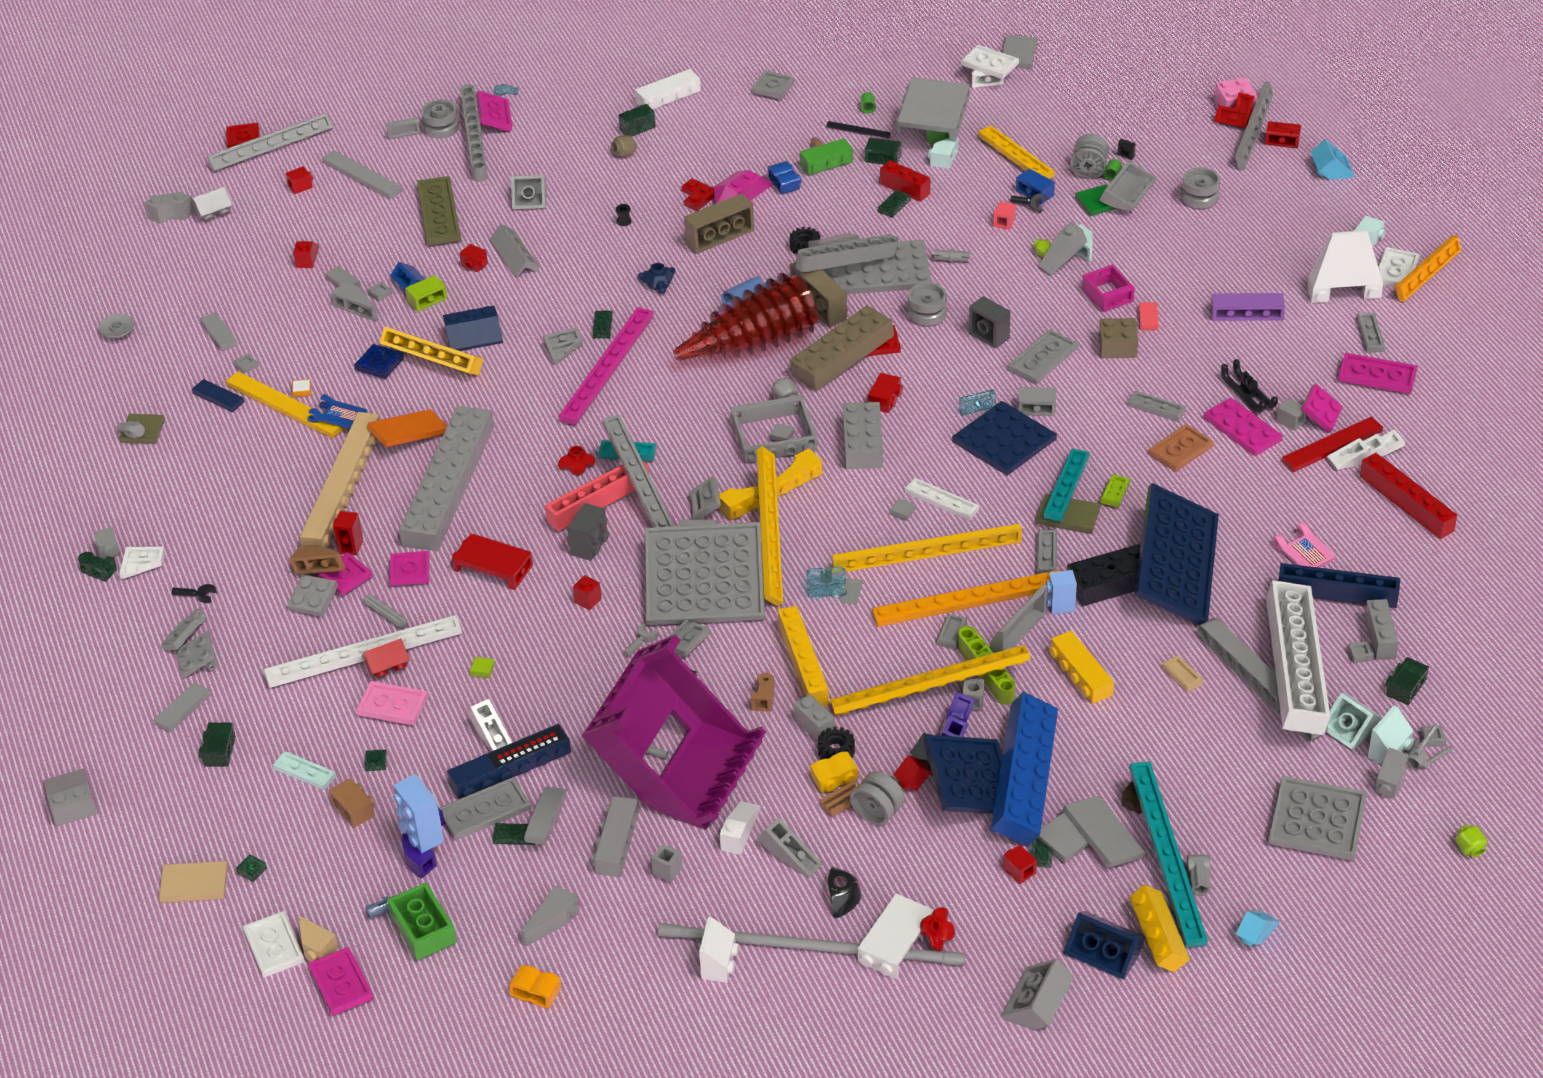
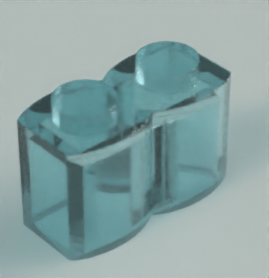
M830 567L828 569L812 568L806 570L808 597H840L847 594L845 568Z

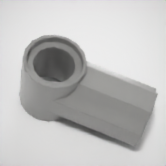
M1187 855V873L1190 874L1192 893H1195L1197 896H1205L1211 890L1209 876L1210 855Z

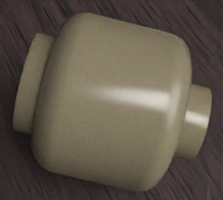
M630 135L617 136L611 143V150L617 157L632 156L637 147L635 140Z

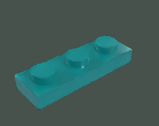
M601 440L598 452L599 458L619 459L611 441ZM633 442L642 461H654L657 449L656 443Z

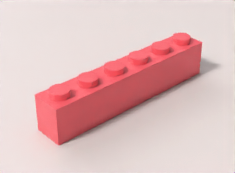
M643 461V463H644V465H645V467H646V469H647V471H648V473H649V466ZM620 465L546 504L547 523L558 532L569 526L584 503L603 508L635 491L623 466Z

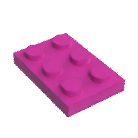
M478 90L476 99L480 123L510 132L513 126L508 99Z
M349 947L308 963L309 970L332 1016L374 999L373 993Z

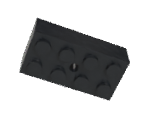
M1139 544L1067 564V571L1073 570L1077 583L1076 597L1082 607L1135 592L1140 555Z

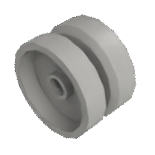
M438 99L430 101L422 107L423 128L427 136L442 139L448 138L458 131L457 108L453 102Z
M1205 167L1192 168L1186 171L1182 182L1181 196L1183 202L1197 209H1205L1215 205L1219 199L1220 176L1218 173Z
M931 282L914 285L908 293L909 318L914 323L924 326L936 325L942 322L947 314L946 290L941 285Z
M873 771L852 791L850 802L857 814L865 821L873 825L882 826L903 805L905 796L900 786L890 776L882 772Z

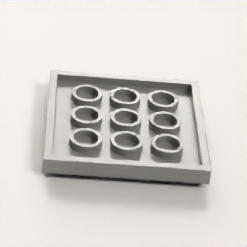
M1282 776L1268 844L1355 861L1367 792Z

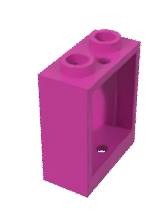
M1113 264L1082 276V289L1103 312L1134 301L1135 287ZM1111 282L1117 288L1102 293L1097 286Z

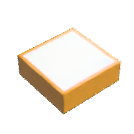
M311 380L292 381L293 397L310 396Z

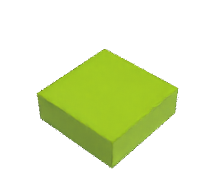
M475 657L470 669V675L490 678L495 666V659Z

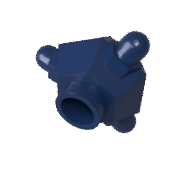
M656 262L651 265L648 271L639 273L637 278L643 280L652 289L658 290L660 294H664L676 269L674 267H664V264Z

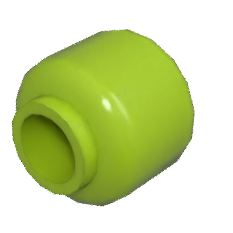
M1468 824L1459 828L1455 838L1456 844L1465 856L1475 858L1487 850L1488 840L1478 826H1469Z

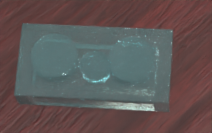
M994 389L959 398V412L962 416L991 409L996 405V392Z

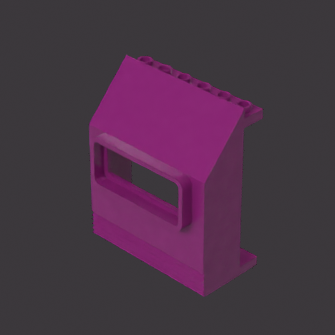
M675 634L637 650L584 731L582 738H585V741L596 750V753L649 808L706 830L709 824L718 818L720 809L728 801L727 797L736 788V782L739 777L746 771V765L753 759L755 750L762 744V738L766 731L762 727L749 731L743 727L676 655L674 650L681 639ZM669 714H671L685 729L686 734L661 775L658 776L642 757Z

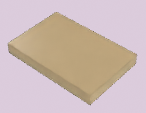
M227 861L163 865L159 894L160 903L225 899L228 872Z

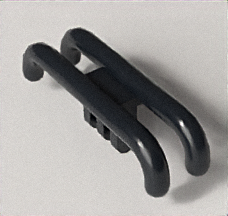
M1235 359L1233 361V370L1241 381L1240 385L1230 377L1228 365H1221L1223 380L1256 413H1262L1266 406L1268 408L1277 406L1278 398L1276 396H1273L1270 400L1258 388V382L1247 371L1242 372L1240 360ZM1256 396L1258 399L1261 400V402H1259V405L1252 399V397Z

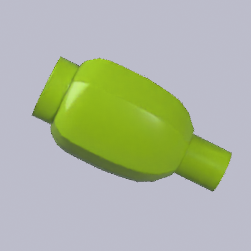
M1037 239L1033 243L1036 254L1041 258H1044L1052 245L1046 239Z

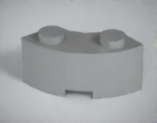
M183 192L167 193L159 196L154 195L144 202L148 219L159 224L171 219L185 220L195 212L191 203L192 196Z

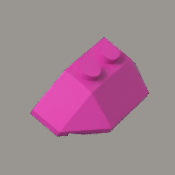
M750 170L737 171L714 186L715 204L742 193L749 200H752L771 187L773 182Z

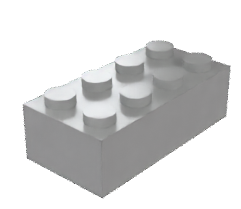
M879 402L843 403L846 469L883 468Z

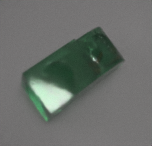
M83 552L78 556L81 572L93 578L106 582L117 571L113 557L107 556L103 559L94 556L92 552Z

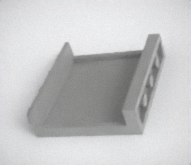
M912 77L910 84H907L906 87L907 94L903 96V106L899 108V117H896L895 127H898V134H901L902 127L947 132L949 133V140L956 141L970 97V84Z

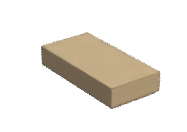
M1179 655L1162 663V669L1186 692L1203 684L1204 679Z

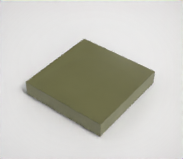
M129 414L126 422H140L144 426L145 432L139 438H130L122 432L120 442L156 444L165 422V416Z

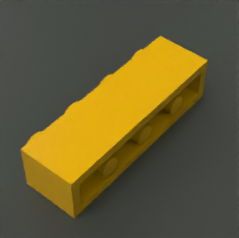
M1072 630L1051 638L1049 648L1051 657L1058 661L1061 669L1067 672L1073 684L1080 688L1085 698H1088L1094 704L1113 696V679Z
M1144 884L1129 897L1156 964L1176 972L1190 958L1162 892Z

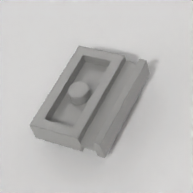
M685 620L668 637L676 634L681 639L674 652L686 657L710 633L708 627L695 622L689 623L688 620Z

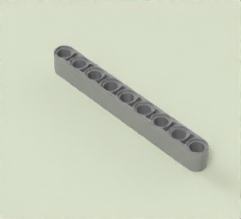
M464 85L460 90L472 176L475 181L481 182L486 180L488 176L475 87L473 85Z
M1213 618L1199 625L1197 633L1201 640L1281 716L1276 673L1219 619ZM1297 731L1307 741L1321 736L1319 734Z

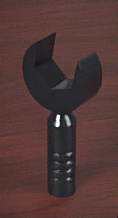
M1036 194L1032 199L1012 195L1010 201L1031 204L1034 210L1044 211V209L1039 208V201L1042 198L1047 200L1048 198L1042 194Z
M211 584L202 585L198 590L172 588V595L193 597L198 595V599L202 603L212 602L211 596L206 594L210 592L217 594L216 587Z

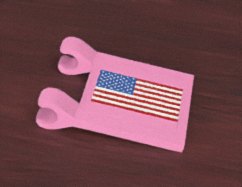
M1305 522L1297 525L1299 528L1296 530V533L1301 537L1289 544L1286 543L1282 535L1274 536L1276 541L1272 545L1276 549L1281 550L1296 565L1320 568L1336 559V555L1310 531Z

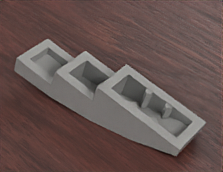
M546 786L528 824L524 836L525 842L546 845L554 824L558 822L567 789Z

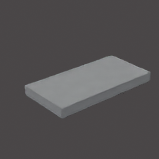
M1049 329L1009 363L1007 371L1036 385L1078 349L1079 343Z
M514 777L439 807L443 811L445 825L455 841L532 809L529 800Z
M1100 796L1064 805V813L1108 868L1144 858L1145 851Z

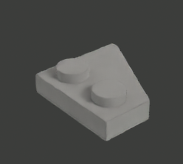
M577 327L543 336V341L554 365L558 364L582 345V338Z

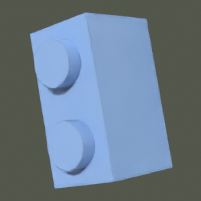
M1073 570L1049 573V581H1046L1048 593L1046 606L1050 607L1052 614L1075 612L1077 583Z

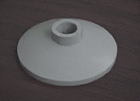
M126 314L110 315L99 324L100 333L109 338L122 337L130 333L134 328L133 318Z

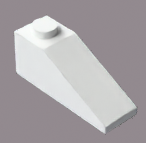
M489 699L470 707L468 716L477 733L491 752L512 743Z
M743 801L739 802L726 818L720 832L721 851L738 855L742 854L760 811V805Z

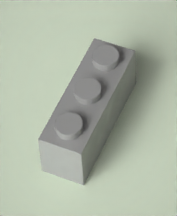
M1387 599L1367 600L1364 618L1375 659H1396L1399 642Z

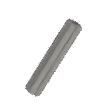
M372 594L364 596V603L400 629H404L408 625V620Z

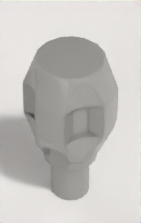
M128 421L116 425L118 430H121L130 438H139L145 432L144 426L138 421Z

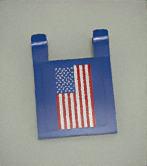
M323 394L320 399L324 401L320 403V407L327 409L322 414L317 409L311 408L308 413L314 416L310 415L308 420L310 422L323 421L350 429L357 413H367L368 409L335 401L330 396Z

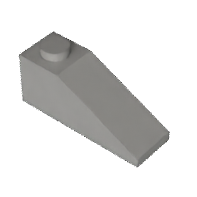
M1072 221L1058 233L1040 262L1039 268L1052 276L1088 242L1083 229Z
M343 281L331 293L335 307L375 322L378 320L376 306L358 286Z
M780 817L757 838L772 855L807 878L823 865Z
M555 886L521 930L522 944L528 946L568 924L579 912L578 895Z

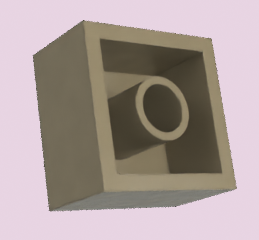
M1136 318L1100 319L1099 344L1101 358H1137L1138 335Z

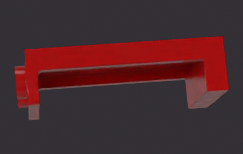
M470 533L467 539L462 542L458 551L454 552L452 556L454 571L458 572L463 566L507 580L508 589L512 590L518 587L533 566L531 551Z

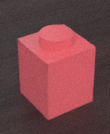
M999 202L994 212L993 227L1010 230L1016 219V204Z

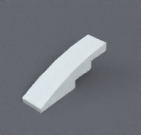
M1394 429L1381 437L1375 434L1365 441L1359 438L1327 457L1334 467L1340 470L1360 465L1363 459L1376 452L1380 456H1385L1405 446V441Z

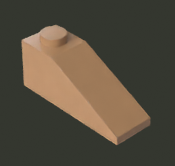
M317 545L300 546L289 558L296 575L343 571L346 569L339 552Z

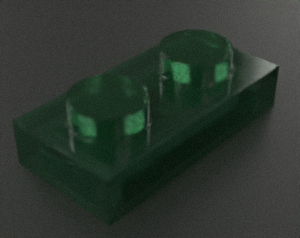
M898 190L894 191L878 207V213L893 218L910 201V195Z
M595 311L593 339H611L613 311Z

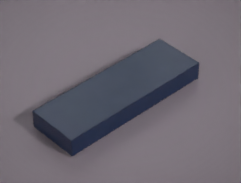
M205 379L192 388L193 394L231 412H234L244 403L243 397Z

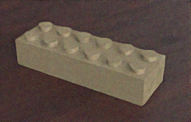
M865 306L791 358L789 361L792 376L813 390H819L894 336L892 320L870 306Z

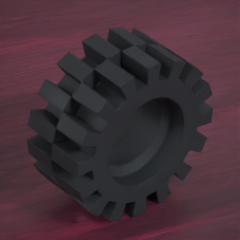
M802 227V229L796 228V231L793 230L790 233V250L794 254H798L800 249L809 248L808 241L820 239L819 232L814 228L811 230V227L807 229L805 227Z
M833 727V730L827 728V732L823 730L821 735L818 736V755L821 760L829 759L841 752H848L851 758H853V754H855V738L848 729L844 732L843 727H840V730H837V727ZM832 744H841V745H843V746L840 747V748H832V747H830V745H832Z

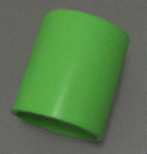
M870 92L863 93L860 97L862 111L868 114L874 112L876 109L874 94Z
M1111 159L1103 172L1105 179L1112 181L1122 169V163L1117 159Z

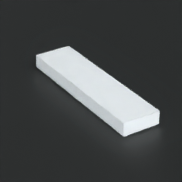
M914 478L905 488L906 494L968 521L979 511L978 504L917 478Z

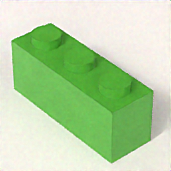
M845 138L800 151V166L808 176L853 162V148Z

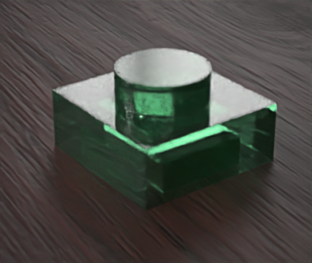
M366 750L365 770H386L387 750Z
M251 854L236 867L237 874L252 882L267 869L266 862Z

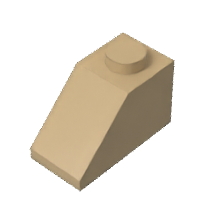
M303 917L299 919L304 956L308 961L312 962L334 953L339 948L336 934Z

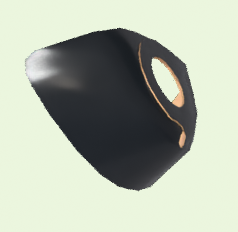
M831 867L828 875V889L832 900L834 918H839L853 910L860 902L861 888L858 880L851 873ZM837 877H844L847 879V884L844 887H837L834 884V880Z

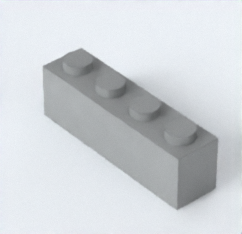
M613 796L611 804L607 805V818L602 821L601 825L602 835L597 838V852H594L592 855V865H595V873L597 875L621 877L639 815L638 799Z

